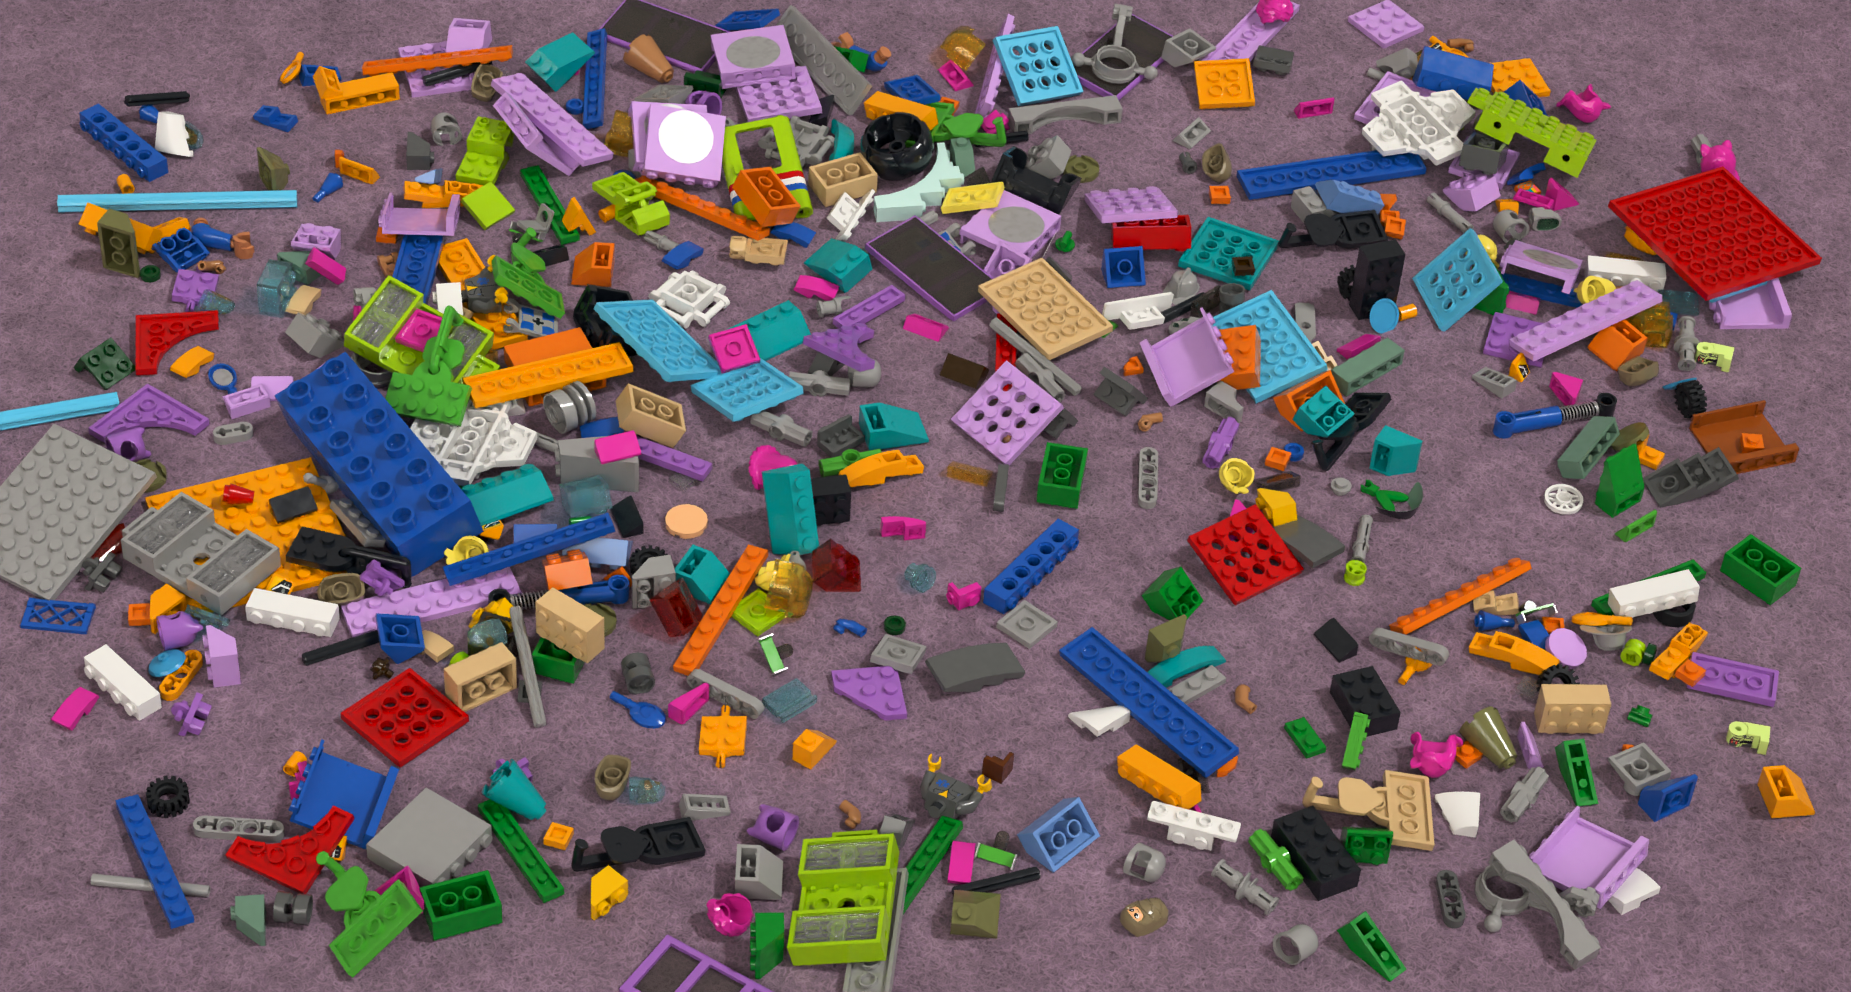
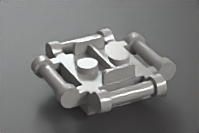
M792 116L790 124L801 166L806 168L808 164H820L824 154L829 148L834 146L835 138L830 135L827 136L829 127L815 125L800 120L797 116ZM771 128L765 136L759 139L758 145L766 149L765 158H774L781 161L776 141H771L774 137V132Z

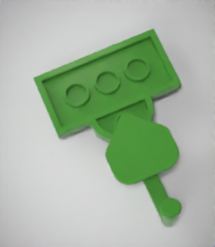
M942 102L925 104L936 109L938 124L930 130L933 143L959 137H969L971 144L1003 147L1007 142L1002 117H997L992 121L996 126L997 134L979 133L977 131L984 121L982 115L964 113L954 117L952 116L955 110L954 104ZM907 140L905 142V145L908 148L912 147L915 144V141Z
M528 227L519 241L511 245L512 264L497 255L491 261L494 281L500 287L510 289L514 295L527 299L531 305L541 307L548 315L561 319L565 314L562 294L545 284L543 278L537 273L546 270L545 262L538 255L525 248L528 242L536 237V231Z
M450 305L445 308L437 337H432L426 342L422 355L424 362L416 367L413 375L393 372L385 399L399 416L461 427L472 387L453 382L452 370L461 364L465 347L461 341L448 339L451 326H461L464 320Z
M322 851L316 856L317 863L330 869L338 879L328 888L325 895L326 902L334 911H345L344 924L346 929L329 946L347 974L354 977L423 910L405 884L399 879L382 895L376 891H366L368 877L363 869L353 866L346 871L327 852Z

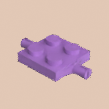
M198 267L196 271L179 269L172 292V301L186 304L185 312H194L195 306L199 305L212 306L219 274L205 273L199 270Z

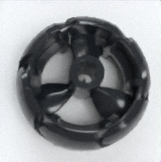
M895 112V114L878 117L866 127L864 135L861 137L860 149L863 157L881 179L900 181L913 175H918L929 165L934 151L931 131L924 121L910 113ZM907 140L915 141V144L912 147L908 148L906 147L905 142ZM890 143L888 148L880 149L884 145Z

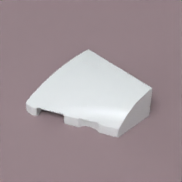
M169 111L158 112L155 149L165 153L192 157L193 150L189 151L186 140L189 139V135L185 129L184 116Z
M1462 791L1436 794L1434 801L1440 805L1442 815L1449 822V828L1452 833L1476 838L1479 825L1480 793Z
M1636 868L1608 901L1623 915L1638 908L1641 901L1658 894L1661 887L1647 874Z

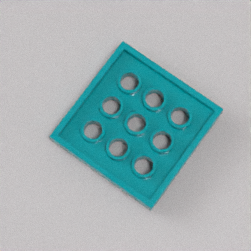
M1207 217L1191 241V249H1187L1179 259L1178 267L1184 269L1189 267L1193 272L1228 284H1240L1246 290L1251 291L1278 248L1279 240ZM1232 257H1252L1255 267L1254 275L1235 276L1232 267Z

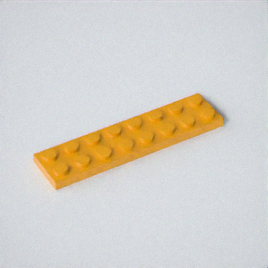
M467 238L443 244L438 267L448 283L460 282L461 291L465 290L464 280L478 275L485 266ZM467 302L462 303V306L468 309ZM501 303L502 312L474 313L471 317V320L494 332L493 346L490 351L528 340V335L504 332L503 327L507 325V318H512L518 323L515 313H506L504 311L505 305L510 306L507 303Z
M618 342L464 377L463 384L472 387L470 399L475 408H480L562 389L564 386L570 385V383L575 381L585 384L633 372V365L622 345Z

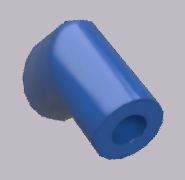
M838 619L833 627L840 634H843L845 629H848L861 638L867 632V628L861 624L847 619Z

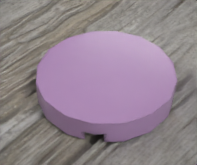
M1565 628L1556 629L1550 633L1545 641L1546 651L1559 659V664H1562V667L1567 665L1569 669H1575L1587 657V649L1583 640L1572 630Z

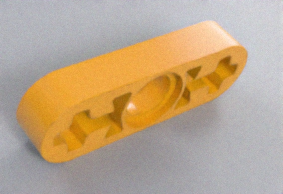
M198 650L186 651V659L183 665L164 678L159 685L160 697L163 700L173 701L182 694L203 666L201 652ZM179 673L187 674L184 678L175 677Z

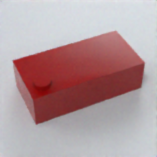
M1177 215V218L1113 222L1111 223L1113 248L1143 246V250L1175 249L1176 251H1186L1191 249V223L1189 215Z

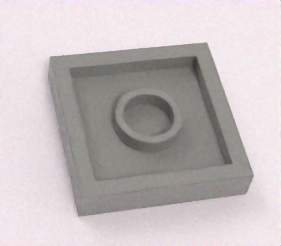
M1024 600L997 622L996 627L1030 649L1057 627L1058 621Z
M885 634L871 654L870 662L882 666H890L895 670L912 674L926 653L927 646Z

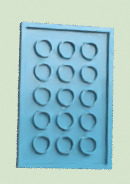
M1272 290L1213 317L1216 322L1213 326H1217L1218 329L1256 325L1261 338L1260 387L1246 389L1255 403H1259L1328 370L1325 361Z
M653 299L596 302L594 310L599 314V317L606 321L612 327V330L618 333L624 339V342L630 345L639 356L643 357L649 363V366L661 375L663 380L673 382L709 379L721 373L717 361Z

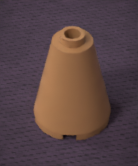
M645 34L640 35L630 43L629 47L631 49L628 53L625 51L623 57L627 65L660 83L669 82L673 78L674 69L649 34L648 36Z

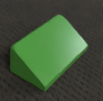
M1651 511L1619 530L1615 535L1624 542H1628L1654 526L1657 511Z

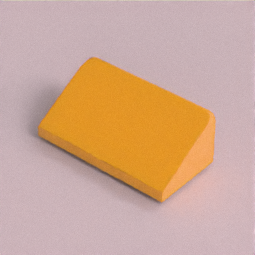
M319 66L313 75V79L320 98L326 99L343 96L344 93L336 71Z
M343 157L339 158L341 174L369 184H374L380 178L374 168Z
M177 217L153 227L163 232L159 242L164 237L176 234L180 228L185 227L191 231L188 219L184 217Z

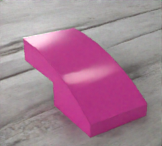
M800 275L793 290L807 298H812L813 295H816L825 301H830L835 298L840 286L821 278Z
M881 517V536L903 535L904 541L923 539L926 533V522L910 517Z
M82 687L77 688L62 703L51 720L72 731L83 714L88 715L99 699V695Z
M952 842L947 883L966 884L971 882L976 843Z

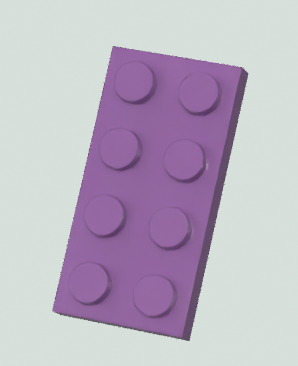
M1696 652L1692 653L1691 661L1704 668L1706 673L1694 687L1687 684V688L1774 707L1779 676L1778 670Z

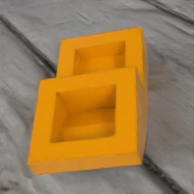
M196 346L180 356L170 366V371L185 378L193 376L199 372L201 365L213 360L214 353Z

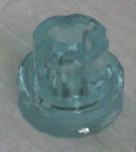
M912 563L907 567L904 577L910 581L913 589L924 593L933 586L936 572L935 569L927 564L917 565Z

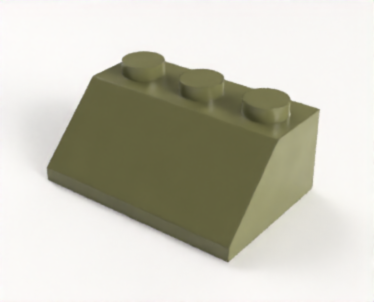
M109 208L97 222L103 268L139 278L140 268L134 228L126 213Z

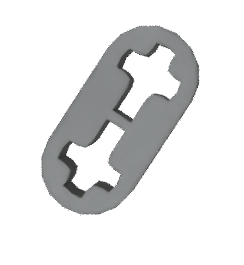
M249 422L222 425L213 430L214 442L219 445L243 442L253 437V426Z

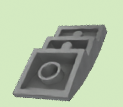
M1718 447L1702 457L1698 452L1682 462L1677 458L1645 476L1643 481L1661 508L1702 497L1738 480L1739 477Z
M1297 515V520L1275 527L1272 525L1298 561L1303 560L1312 569L1343 553L1345 550V545L1333 535L1301 516Z
M1007 643L968 646L927 658L925 661L943 692H978L983 685H1000L1004 679L1023 678L1025 670Z

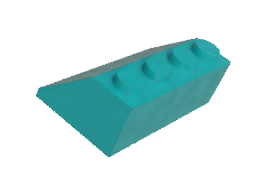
M789 300L728 328L731 329L747 324L758 355L764 361L802 344L804 336L811 335L801 311Z
M801 463L762 471L772 553L787 555L792 551H798L800 555L820 551L810 469Z
M524 464L519 469L502 472L499 476L485 478L479 483L465 485L461 489L471 500L481 526L554 500L541 470L533 464Z

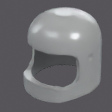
M442 112L433 117L431 132L433 140L437 145H443L440 137L441 134H449L450 145H454L462 139L461 129L452 114Z
M1509 209L1500 211L1493 220L1494 230L1505 243L1508 242L1504 237L1507 230L1513 238L1518 240L1523 239L1530 230L1528 223L1522 218L1518 219L1517 213ZM1517 224H1524L1523 232L1517 233L1515 226Z
M875 360L874 369L861 372L848 366V378L851 379L850 386L870 388L878 385L881 378L879 362Z
M1139 842L1130 850L1126 857L1123 873L1135 876L1146 882H1155L1162 876L1165 870L1166 858L1160 851ZM1137 853L1138 856L1134 864L1146 868L1144 876L1131 870Z
M1305 924L1295 925L1290 930L1280 932L1273 938L1275 954L1290 965L1299 964L1313 955L1318 948L1317 934L1311 927ZM1281 936L1291 939L1293 946L1298 948L1299 955L1287 956L1283 953L1280 945Z

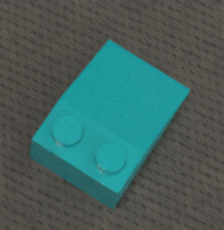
M572 32L539 48L525 63L556 92L595 52Z
M832 238L804 262L807 267L821 277L840 286L839 289L844 293L848 292L873 270L870 257L866 252L856 245Z

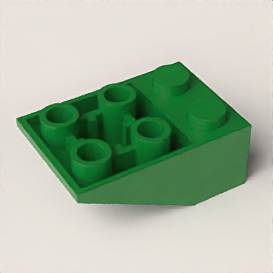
M1635 443L1621 449L1617 454L1609 456L1603 464L1604 469L1600 477L1599 488L1596 492L1595 505L1612 518L1639 503L1642 499L1644 482Z

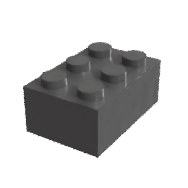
M1473 131L1463 143L1459 166H1463V169L1468 171L1480 170L1486 175L1496 174L1506 161L1509 145L1487 134Z

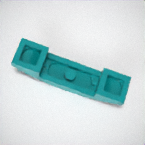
M833 119L831 133L835 135L834 152L829 156V161L852 155L854 151V133L852 129Z
M1198 646L1184 650L1177 656L1160 662L1147 673L1164 687H1169L1176 678L1202 667L1207 668L1211 665L1216 667L1225 663L1226 659L1214 646Z

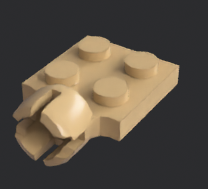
M732 236L729 245V257L737 260L745 259V261H750L754 264L761 262L775 266L784 265L788 240L763 238L757 241L750 237L747 239L744 236Z

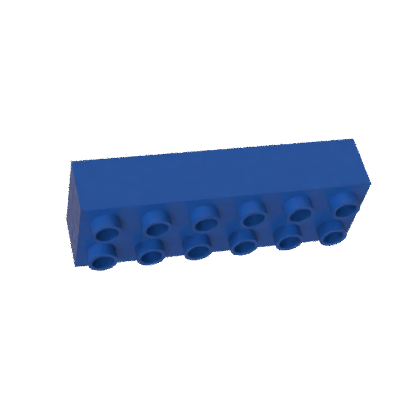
M346 352L329 359L323 366L302 379L292 382L286 389L274 395L288 426L325 472L334 478L346 498L353 502L357 509L385 538L384 545L392 554L404 556L410 560L411 577L445 557L444 551L447 548L453 550L455 544L462 537H476L484 532L471 500Z

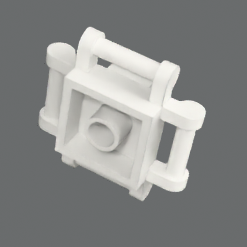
M684 271L681 274L673 272L664 284L648 295L650 300L653 299L674 321L685 329L689 327L693 319L702 327L707 326L713 316L730 304L729 299L724 296L726 286L722 284L717 285L699 276L695 271ZM713 301L716 302L705 314L702 313Z

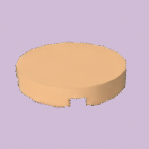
M683 504L675 506L667 512L665 525L668 532L673 536L676 534L682 539H691L704 533L708 525V519L703 509L695 505Z

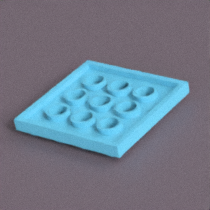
M1058 26L1003 35L993 39L1018 106L1072 97L1084 92ZM1044 43L1049 45L1051 50L1046 49ZM1028 46L1034 48L1035 53L1031 52ZM1013 49L1017 50L1020 56L1015 55ZM1050 60L1055 61L1057 66H1053ZM1035 63L1040 64L1042 69H1038ZM1019 65L1024 67L1026 69V72H1022L1019 68ZM1057 76L1062 78L1064 83L1059 82ZM1041 79L1047 81L1048 86L1043 85ZM1025 82L1030 83L1032 85V89L1028 88Z
M1471 228L1412 278L1441 331L1449 329L1503 282L1476 232Z
M761 358L760 363L720 373L691 385L693 394L733 422L741 421L747 416L758 414L764 409L775 407L779 403L793 400L797 396L804 394L803 386Z

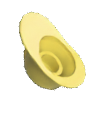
M1588 276L1579 283L1573 292H1576L1578 300L1585 304L1614 291L1616 287L1607 279Z

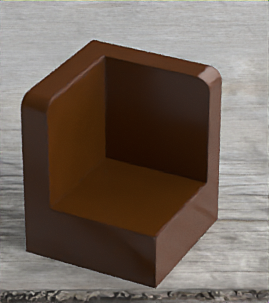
M1009 752L1004 760L996 756L990 757L986 755L983 759L982 774L1002 784L1013 770L1014 753Z

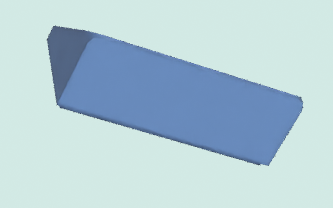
M442 168L420 175L415 178V181L428 184L440 183Z

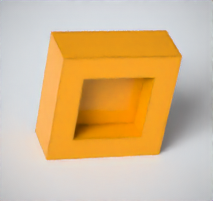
M552 822L543 838V844L565 851L574 835V828Z

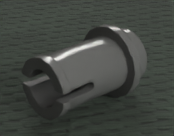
M1182 152L1179 155V160L1183 165V171L1188 174L1194 173L1197 169V163L1192 160L1189 152H1185L1186 157Z

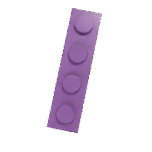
M890 285L834 317L833 325L841 328V326H852L855 323L865 324L905 301V294L893 285Z
M639 436L637 437L641 449V455L638 458L702 482L712 470V463Z

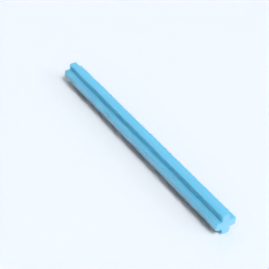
M297 190L58 195L57 206L59 213L84 212L87 203L106 210L110 208L116 211L297 208L298 198Z
M117 392L1 411L0 431L110 412L120 404Z

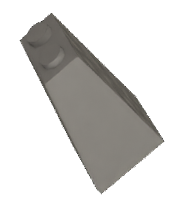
M607 436L558 440V449H554L555 462H558V464H555V475L560 477L561 484L639 492L638 456L601 465L594 451L595 439Z

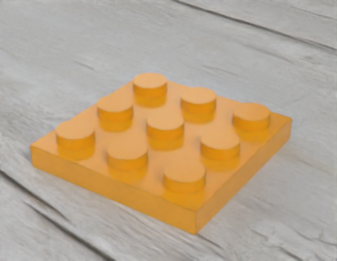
M1249 58L1194 61L1199 109L1255 106Z
M1530 58L1491 63L1494 65L1491 86L1493 94L1495 91L1498 93L1500 91L1504 92L1521 80L1538 97L1550 96V89Z

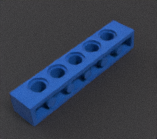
M99 103L79 113L81 129L91 134L95 141L98 140L102 143L106 150L113 152L117 159L123 160L128 168L134 169L139 177L151 182L168 173L167 158Z
M1058 518L984 589L983 603L1002 614H1005L1009 609L1013 610L1022 597L1025 598L1034 585H1039L1042 578L1047 573L1050 574L1058 562L1064 561L1070 550L1077 548L1079 544V529Z

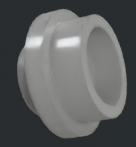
M1340 477L1331 481V489L1335 494L1342 496L1350 492L1352 485L1349 480Z

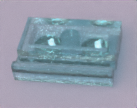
M1658 289V293L1662 295V302L1658 303L1660 310L1670 311L1678 315H1699L1697 293Z
M187 605L184 612L200 618L199 623L207 626L211 625L217 629L220 628V625L228 627L231 620L191 605Z
M796 678L762 698V703L774 716H778L781 722L784 723L817 703V696L812 695L811 690Z

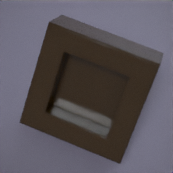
M1232 257V267L1235 276L1254 275L1255 267L1252 257Z

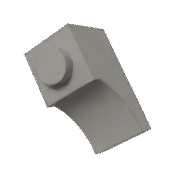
M1404 48L1377 60L1376 64L1385 73L1389 71L1409 79L1414 76L1418 65L1417 54L1408 48Z
M1220 380L1206 392L1204 407L1225 419L1232 417L1235 418L1237 423L1242 421L1244 407L1236 401L1237 389Z

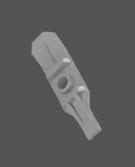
M1296 303L1294 305L1295 322L1308 340L1312 342L1316 338L1315 307L1310 303Z

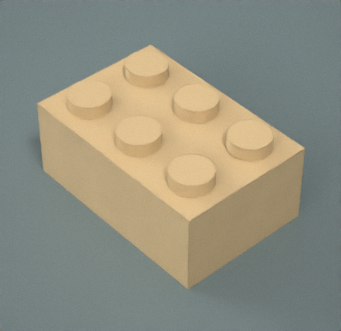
M859 152L810 166L808 185L822 204L828 207L835 205L844 192L852 199L864 196L871 189L876 193L878 174Z
M629 383L616 399L619 427L625 431L633 430L635 434L643 438L651 439L671 448H674L686 432L682 405Z
M553 587L535 602L536 633L540 637L546 638L557 647L566 650L575 658L581 659L586 663H589L605 649L604 617Z
M501 642L455 664L449 665L444 668L445 697L466 712L516 689V658Z
M1541 684L1534 711L1538 733H1604L1611 707L1607 685Z

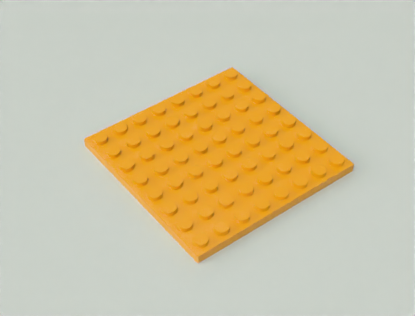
M311 457L145 497L148 509L154 507L159 510L176 495L183 492L213 509L215 523L236 535L248 529L279 547L281 566L273 573L295 582L291 592L319 586L322 579L327 576L346 573L345 570L328 572L286 562V554L302 526L345 536L336 514L329 507L331 502L326 491L320 486L311 483L307 484L303 480L305 473H312L314 476L319 477ZM231 483L255 491L253 504H228V502H222L224 486ZM309 487L318 511L278 524L270 512L269 499ZM195 558L193 562L197 565H202L210 558ZM273 573L255 588L265 590ZM253 590L232 607L247 604ZM185 595L187 611L192 617L214 612Z

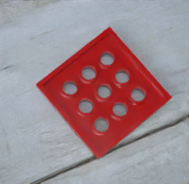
M1256 504L1190 535L1187 539L1190 546L1235 606L1301 574L1304 570ZM1250 527L1255 533H1248L1245 528ZM1233 535L1237 537L1238 541H1231L1228 536ZM1212 544H1219L1222 549H1214ZM1257 544H1264L1267 550L1260 549ZM1240 552H1247L1250 558L1243 557ZM1224 560L1232 561L1234 566L1226 565ZM1269 560L1277 561L1279 566L1272 565ZM1253 568L1260 569L1263 574H1256ZM1236 576L1243 577L1246 582H1239Z
M408 668L340 713L341 719L399 768L469 722L468 714L411 668ZM405 692H411V693H413V694L408 695V696L403 695V693H405ZM388 703L395 704V706L393 707H387L385 705ZM419 704H426V705H427L426 707H423V708L417 707V705H419ZM369 715L378 716L376 718H368ZM403 715L410 716L408 719L400 718ZM434 716H441V717H442V718L439 719V720H434V719H432V717H434ZM384 727H392V728H393V729H391V730H389V731L383 730ZM416 728H424L425 730H423V731H415L414 729H416ZM400 739H406V740H408V741L405 742V743H399V742H397V741L400 740Z

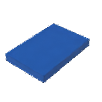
M777 8L734 11L715 26L727 31L763 28L777 18L780 12Z
M918 75L884 83L886 91L896 97L924 105L941 101L940 94Z

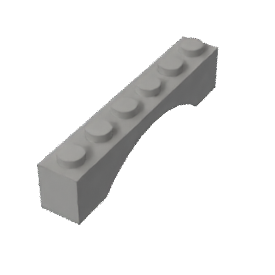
M1116 95L1009 108L1008 124L1012 132L1027 131L1028 134H1032L1046 124L1061 120H1086L1102 125L1121 123L1123 109Z
M1514 839L1492 852L1489 864L1501 879L1526 889L1547 908L1558 929L1560 953L1570 966L1576 970L1597 957L1601 948L1598 939L1587 931L1582 919L1575 916L1571 911L1569 903L1556 892L1554 884L1549 880L1547 881L1543 876L1539 865L1535 862L1533 863L1527 856L1526 849Z

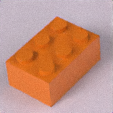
M771 167L740 170L732 186L761 227L791 224L801 207Z
M1256 325L1219 329L1222 335L1219 339H1223L1228 348L1225 352H1229L1234 361L1231 364L1234 372L1222 378L1221 381L1237 390L1260 387L1261 338Z
M575 549L567 551L568 555L560 556L559 553L546 555V559H542L548 590L552 587L562 590L593 584L589 560L585 552Z

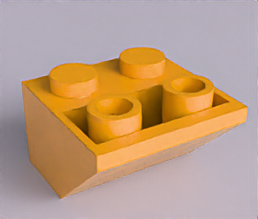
M1785 765L1763 767L1757 785L1771 818L1815 814V810L1799 776Z

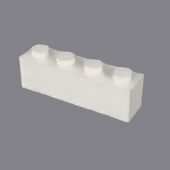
M1588 255L1585 265V278L1588 276L1604 278L1611 281L1615 286H1625L1632 281L1638 280L1656 292H1663L1666 282L1665 263Z
M461 283L436 284V292H432L433 304H437L436 310L444 314L445 308L450 305L459 314L463 315Z
M1689 569L1610 588L1608 605L1615 616L1633 618L1697 602L1700 586Z
M254 588L245 606L247 621L255 624L272 625L276 628L292 629L296 632L312 633L317 636L331 637L340 619L338 604Z
M106 644L84 657V672L87 677L96 680L102 691L109 692L115 703H121L128 715H134L140 721L162 708L160 693Z

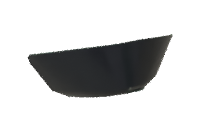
M1419 482L1415 483L1409 494H1407L1409 497L1407 502L1411 507L1410 511L1397 512L1376 507L1377 511L1397 519L1411 518L1422 503L1423 489Z

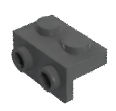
M1259 45L1253 67H1257L1259 71L1267 72L1268 70H1273L1276 74L1286 75L1291 70L1294 52Z
M850 414L818 430L817 446L831 458L840 456L845 450L853 449L865 442V435L852 425V416Z

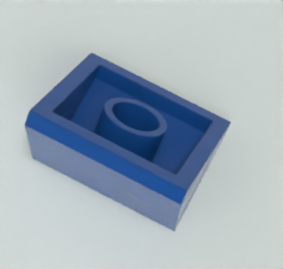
M1143 246L1103 249L1101 270L1107 288L1146 285Z
M376 613L375 618L380 648L396 664H400L424 651L425 645L419 616Z

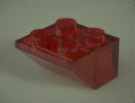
M829 539L812 551L813 582L826 592L861 591L860 560L856 555H852L841 544H837L832 539Z
M683 577L650 599L669 637L684 636L699 625L703 616Z

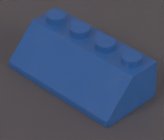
M1424 46L1412 80L1416 86L1436 92L1454 89L1463 99L1468 100L1475 88H1484L1490 92L1494 65Z

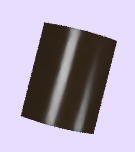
M948 353L940 376L978 389L985 381L989 369L983 365Z

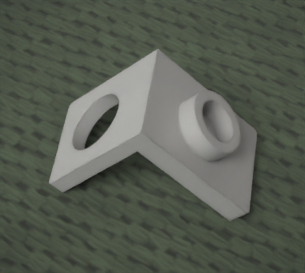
M541 203L536 220H518L517 225L524 231L531 227L536 231V234L540 232L548 233L555 212L544 203ZM544 211H546L548 214L546 222H544L542 218V214Z

